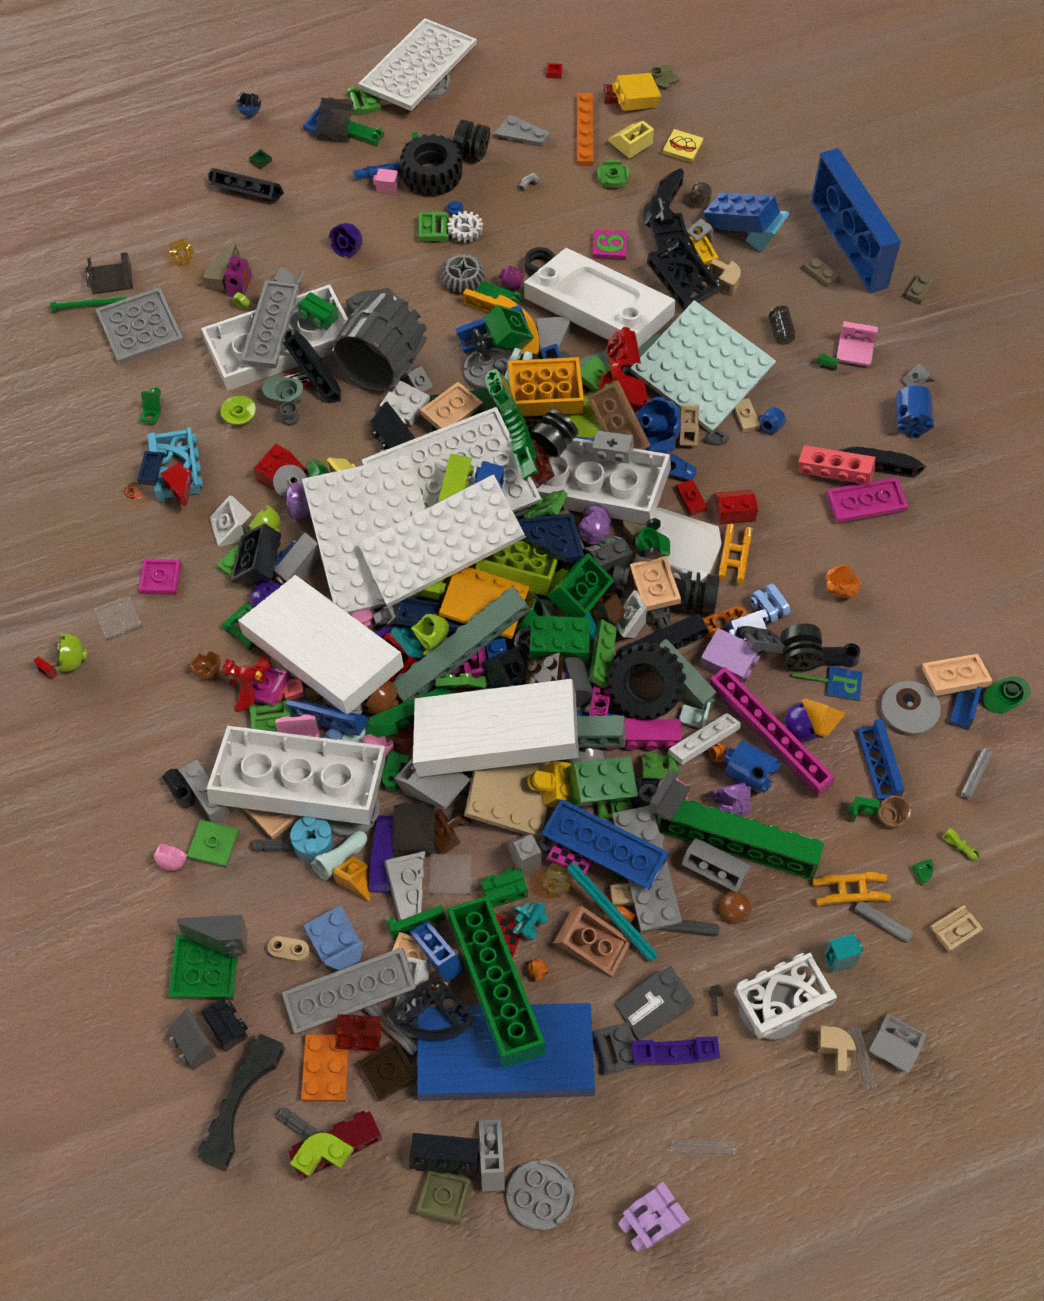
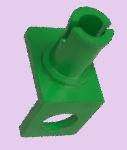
M153 387L150 391L141 392L143 412L139 418L140 422L157 423L162 412L160 404L161 390L159 388ZM147 415H154L153 418H145Z

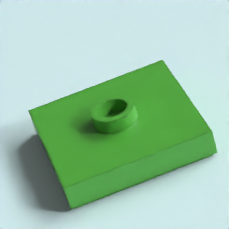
M594 356L580 368L582 383L593 392L601 390L599 380L604 373L610 371L609 366L597 356Z
M200 820L187 858L227 868L240 832L239 829Z

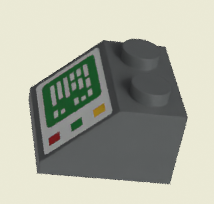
M617 535L608 537L603 542L588 545L583 549V553L585 555L589 553L608 574L614 572L615 565L625 568L632 564L633 552L625 539Z

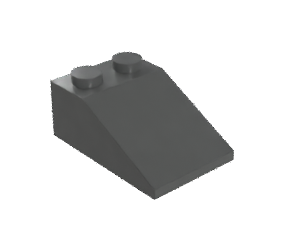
M242 915L177 918V924L184 938L230 957H239L241 954H247L248 930Z

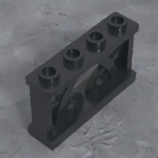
M682 236L661 249L648 254L647 264L683 311L694 300L700 303L718 293L720 288L718 278L711 274L709 267L706 264L704 265L699 254L693 251L688 240H685ZM679 249L683 255H679L677 252L676 258H673L672 251ZM668 254L669 258L660 259L661 257ZM672 265L673 271L670 272L668 268H671ZM677 265L693 269L692 282L685 279H675ZM704 281L709 288L707 290H700L696 286L704 288L705 285L702 284ZM694 291L698 293V295L690 298Z

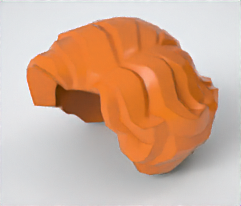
M846 565L833 566L825 576L827 581L826 589L834 597L851 599L855 598L860 591L861 582L858 575Z

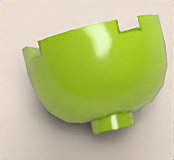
M269 504L265 506L268 509L265 512L261 510L249 524V527H251L250 531L265 523L280 533L278 529L280 526V516Z
M60 633L61 643H58L56 665L60 664V666L56 668V671L71 672L80 667L82 660H86L87 649H83V643L78 637Z

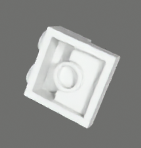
M399 381L393 392H388L380 407L388 401L401 420L412 427L420 415V409L428 403L430 396Z

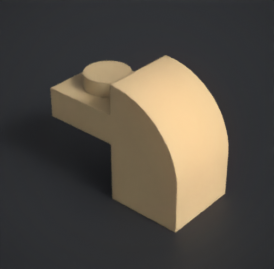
M713 259L710 263V272L719 279V291L733 296L739 286L741 274L739 266L733 261L727 265Z
M681 404L680 418L682 426L679 433V444L698 446L699 405Z
M821 1026L818 1030L817 1053L835 1055V1076L844 1077L851 1066V1059L847 1056H853L855 1053V1043L852 1037L843 1029Z

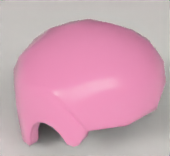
M368 734L362 739V743L385 746V757L388 756L393 747V741L390 740L387 743L385 736L378 738Z
M160 844L154 854L156 863L164 870L170 871L180 869L187 857V854L183 851L165 844Z

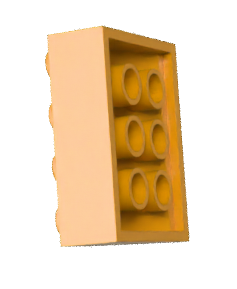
M579 357L508 361L509 386L515 402L521 408L520 411L523 413V416L546 415L549 409L558 410L563 414L583 413L584 396Z
M467 567L452 575L439 615L467 624L475 614L485 610L490 602L500 598L501 594L507 589L514 587L522 598L526 600L529 586ZM518 621L500 635L512 639Z

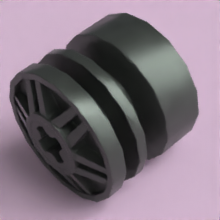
M462 119L455 130L453 143L457 144L461 155L466 156L469 152L470 157L482 160L490 141V127L482 126L481 124L474 125V122Z
M549 409L546 416H543L541 419L542 423H538L530 432V437L535 445L551 457L559 458L567 448V444H570L579 432L576 425L565 414L555 409Z
M688 571L682 586V610L687 611L688 602L692 603L691 611L694 612L697 604H701L702 613L714 614L720 575L707 573L705 581H701L700 572H697L696 580H691L692 571Z
M808 623L796 624L785 628L781 632V642L785 646L782 653L784 657L783 662L787 669L805 672L819 668L824 664L822 635L819 627Z

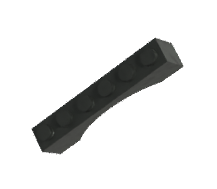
M260 1033L257 1039H253L249 1047L250 1053L247 1059L244 1058L240 1064V1073L237 1079L234 1078L230 1084V1093L227 1099H223L220 1104V1113L217 1119H214L209 1126L208 1132L210 1133L206 1141L203 1140L199 1146L198 1157L202 1162L226 1172L236 1152L234 1122L239 1105L247 1091L259 1079L277 1068L286 1050L283 1043Z

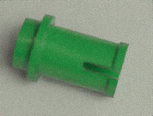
M823 353L819 354L816 364H820V367L823 365L837 369L838 365L831 362L839 363L840 359Z

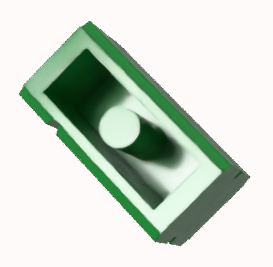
M309 292L305 299L303 298L298 303L301 318L312 321L318 328L322 327L328 330L332 323L334 324L339 318L337 307L312 292Z
M511 868L504 871L502 875H489L481 881L484 897H489L492 908L528 897V888L521 869L515 870Z

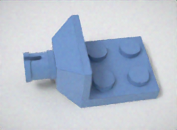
M341 905L303 925L324 967L340 971L360 962L364 943L357 937Z

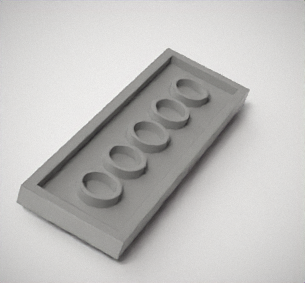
M265 280L242 354V364L268 368L277 367L283 347L282 338L291 320L299 292V284Z
M649 806L612 813L615 826L663 849L654 813L649 810ZM667 861L663 865L651 890L628 880L641 933L682 924Z
M399 948L284 991L282 995L294 1034H298L416 990L417 987L404 948Z

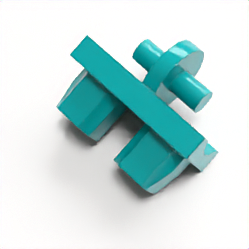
M531 902L530 905L525 903L523 907L516 906L514 912L517 916L514 921L517 924L511 932L515 936H522L526 940L533 941L538 935V931L533 927L534 924L543 925L549 918L544 911L546 906L542 902L539 904Z

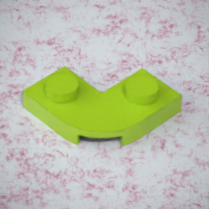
M317 1133L310 1136L303 1143L290 1165L311 1177L322 1158L342 1169L354 1149L332 1134Z

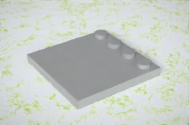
M160 287L95 309L118 364L184 342Z

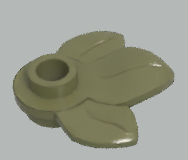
M671 65L652 67L649 71L656 84L662 88H669L670 84H674L679 80V77L671 72L673 67Z

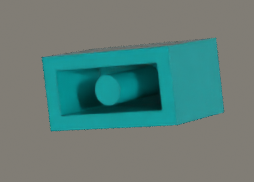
M854 933L830 940L823 955L831 974L855 967L863 952L861 941L856 939Z

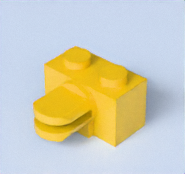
M553 761L541 767V771L537 770L528 776V786L532 790L540 791V794L543 796V806L556 808L560 799L572 803L566 769L571 765L570 763Z

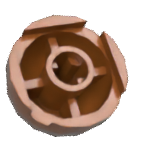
M389 680L371 694L363 710L369 714L376 715L397 706L399 701L396 700L398 693L395 685Z

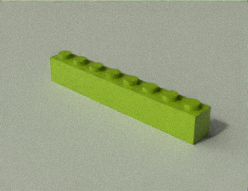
M450 453L438 503L470 487V482L467 481L468 476L472 477L474 466L471 465L472 458ZM443 580L416 593V595L439 600L440 594L444 595L446 583H443Z

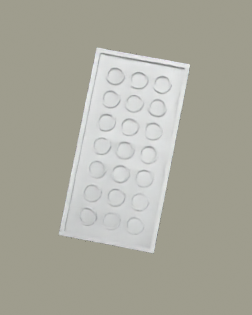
M424 18L358 83V89L412 111L476 45L477 39Z
M493 474L358 544L386 605L390 607L522 540L526 536Z

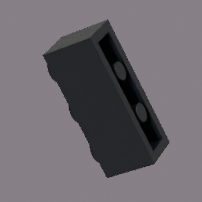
M413 1133L409 1154V1169L437 1171L439 1173H459L465 1176L477 1175L480 1139Z

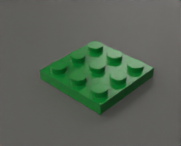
M176 935L169 998H224V1000H234L238 957L224 955L184 938L183 935Z

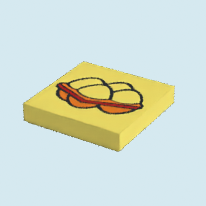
M674 129L663 148L662 154L693 163L703 144L704 138Z

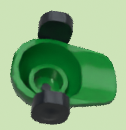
M652 518L648 520L646 527L642 528L638 533L635 541L638 556L646 559H657L661 555H670L669 538L656 531L661 527L659 519Z

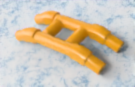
M727 524L718 573L720 581L725 580L727 566L738 568L737 583H744L753 528L745 527L743 544L737 545L731 544L734 525ZM730 551L741 552L740 561L729 559Z
M877 872L844 875L832 874L813 879L815 887L837 883L839 894L816 898L817 905L823 906L859 901L889 902L891 900L889 893L868 892L866 882H886L887 875ZM858 882L859 893L847 894L845 883Z

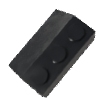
M388 401L381 406L370 421V433L374 439L379 441L382 450H387L415 439L414 435Z
M263 523L242 535L230 581L232 583L259 585L270 581L274 575L273 569L277 561L278 548L281 544V533Z
M522 644L482 662L493 689L525 685L527 660L529 659Z

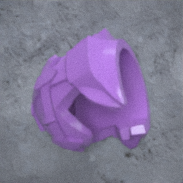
M298 482L289 486L287 491V512L292 517V520L295 519L296 521L307 516L311 517L304 487Z
M591 506L583 509V515L587 514L589 516L585 517L579 523V527H577L580 539L587 544L603 542L610 533L611 519L605 508Z
M739 783L714 789L711 799L718 804L720 811L735 813L744 818L751 811L752 807L750 805L751 786Z

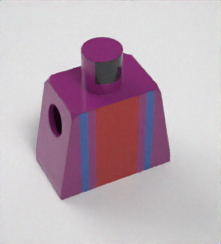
M237 256L229 259L225 272L227 296L233 297L237 292L245 296L252 277L248 260L240 259Z

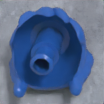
M655 397L640 408L636 417L651 445L645 449L647 451L667 454L675 449V442L681 430L680 409L672 401H666L663 397Z

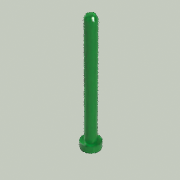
M127 297L59 303L52 300L50 301L52 313H54L58 309L109 305L127 299Z

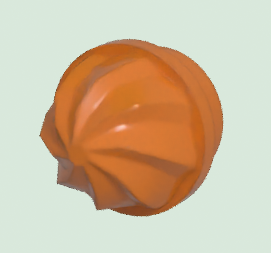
M716 743L709 748L710 759L713 762L722 763L728 748L724 744Z
M541 959L531 960L528 964L529 976L533 977L535 981L545 977L549 973L547 963Z

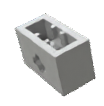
M597 431L592 446L593 459L629 464L634 449L633 435Z

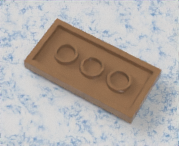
M619 381L587 396L603 431L633 435L635 449L643 450L651 446Z

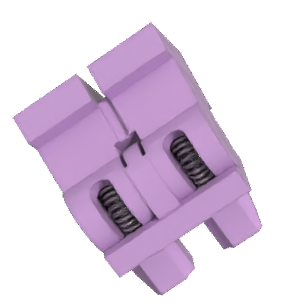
M664 1182L660 1183L655 1189L623 1212L625 1216L618 1223L625 1233L634 1228L638 1234L631 1241L636 1251L655 1246L664 1238L683 1228L690 1220L678 1202L670 1207L675 1198Z

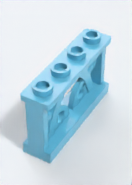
M191 427L187 428V430L156 435L155 432L148 433L149 450L152 452H163L167 456L163 458L162 465L168 463L173 454L181 457L186 461L183 468L186 466L189 471L191 468L193 470L191 472L192 476H190L193 479L190 494H201L200 487H203L202 477L198 475L201 472L200 462L196 460V458H199V451L194 445L198 443L196 433L192 434ZM177 441H188V444L186 446H181L183 443L180 442L178 443L177 447H175V443ZM161 467L160 473L167 470L168 467ZM160 473L157 485L154 486L158 502L165 501V498L175 497L164 485Z

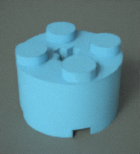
M305 816L292 827L290 832L291 842L295 854L302 861L311 863L316 856L333 850V835L330 825L326 820Z

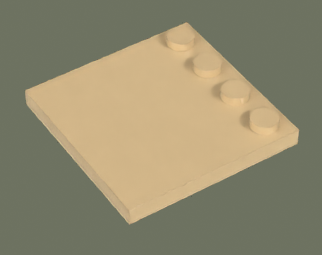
M549 762L473 770L464 816L520 834L533 835L534 838L540 839L544 829L547 806H543V796L540 794V791L529 788L527 779L531 773L537 770L541 771V767L549 764Z

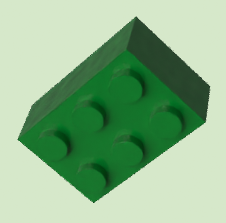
M588 553L575 562L547 596L567 617H584L614 582V579Z
M531 616L530 660L561 653L564 658L577 657L582 659L584 663H588L590 618Z
M631 756L574 762L566 768L572 804L577 807L625 802L638 796Z

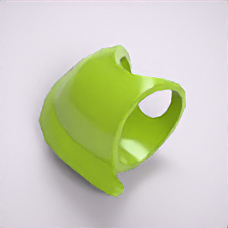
M434 614L424 615L416 625L411 627V630L426 649L423 652L424 656L428 651L439 646L449 632L448 622Z

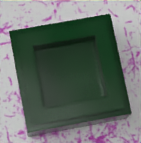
M260 149L249 157V161L261 170L272 162V157Z

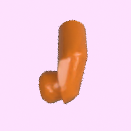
M615 906L632 924L636 915L623 906ZM605 913L604 918L612 922L609 916Z

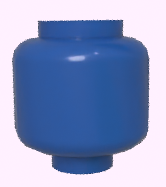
M776 407L767 409L760 417L762 429L770 434L778 432L786 423L785 414Z

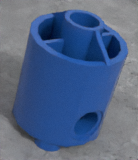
M916 385L901 389L895 397L897 429L903 434L910 435L911 438H919L921 434L934 428L931 392L926 387Z
M742 740L736 750L731 747L727 750L723 758V762L728 764L724 775L738 783H745L746 786H751V790L761 794L769 790L773 782L770 778L772 775L777 774L782 763L778 762V758ZM758 767L763 770V772H764L763 776H760V775L758 774V772H757V768H758Z

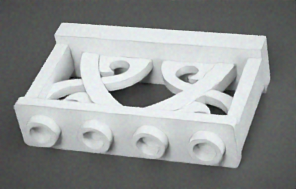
M804 953L798 954L793 958V961L787 964L786 962H781L770 972L765 970L758 973L753 980L745 979L739 982L734 992L758 1039L834 1004L837 999L835 992L831 990L811 953L806 955ZM806 967L811 971V979L807 983L803 981L806 973L798 975V968ZM815 980L823 992L822 995L811 986ZM768 983V985H767V987H766V989H765L762 985ZM777 983L798 988L793 999V1009H790L782 1002H770L772 992ZM757 990L759 995L753 996V998L757 1001L763 1000L762 1004L749 1002L747 999L748 992ZM802 992H805L802 997L807 998L805 1003L799 1001V996ZM770 1007L781 1008L782 1014H775L776 1008L770 1010ZM762 1009L763 1023H760L754 1010Z

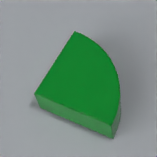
M932 859L912 866V870L921 886L926 884L932 876L934 867Z

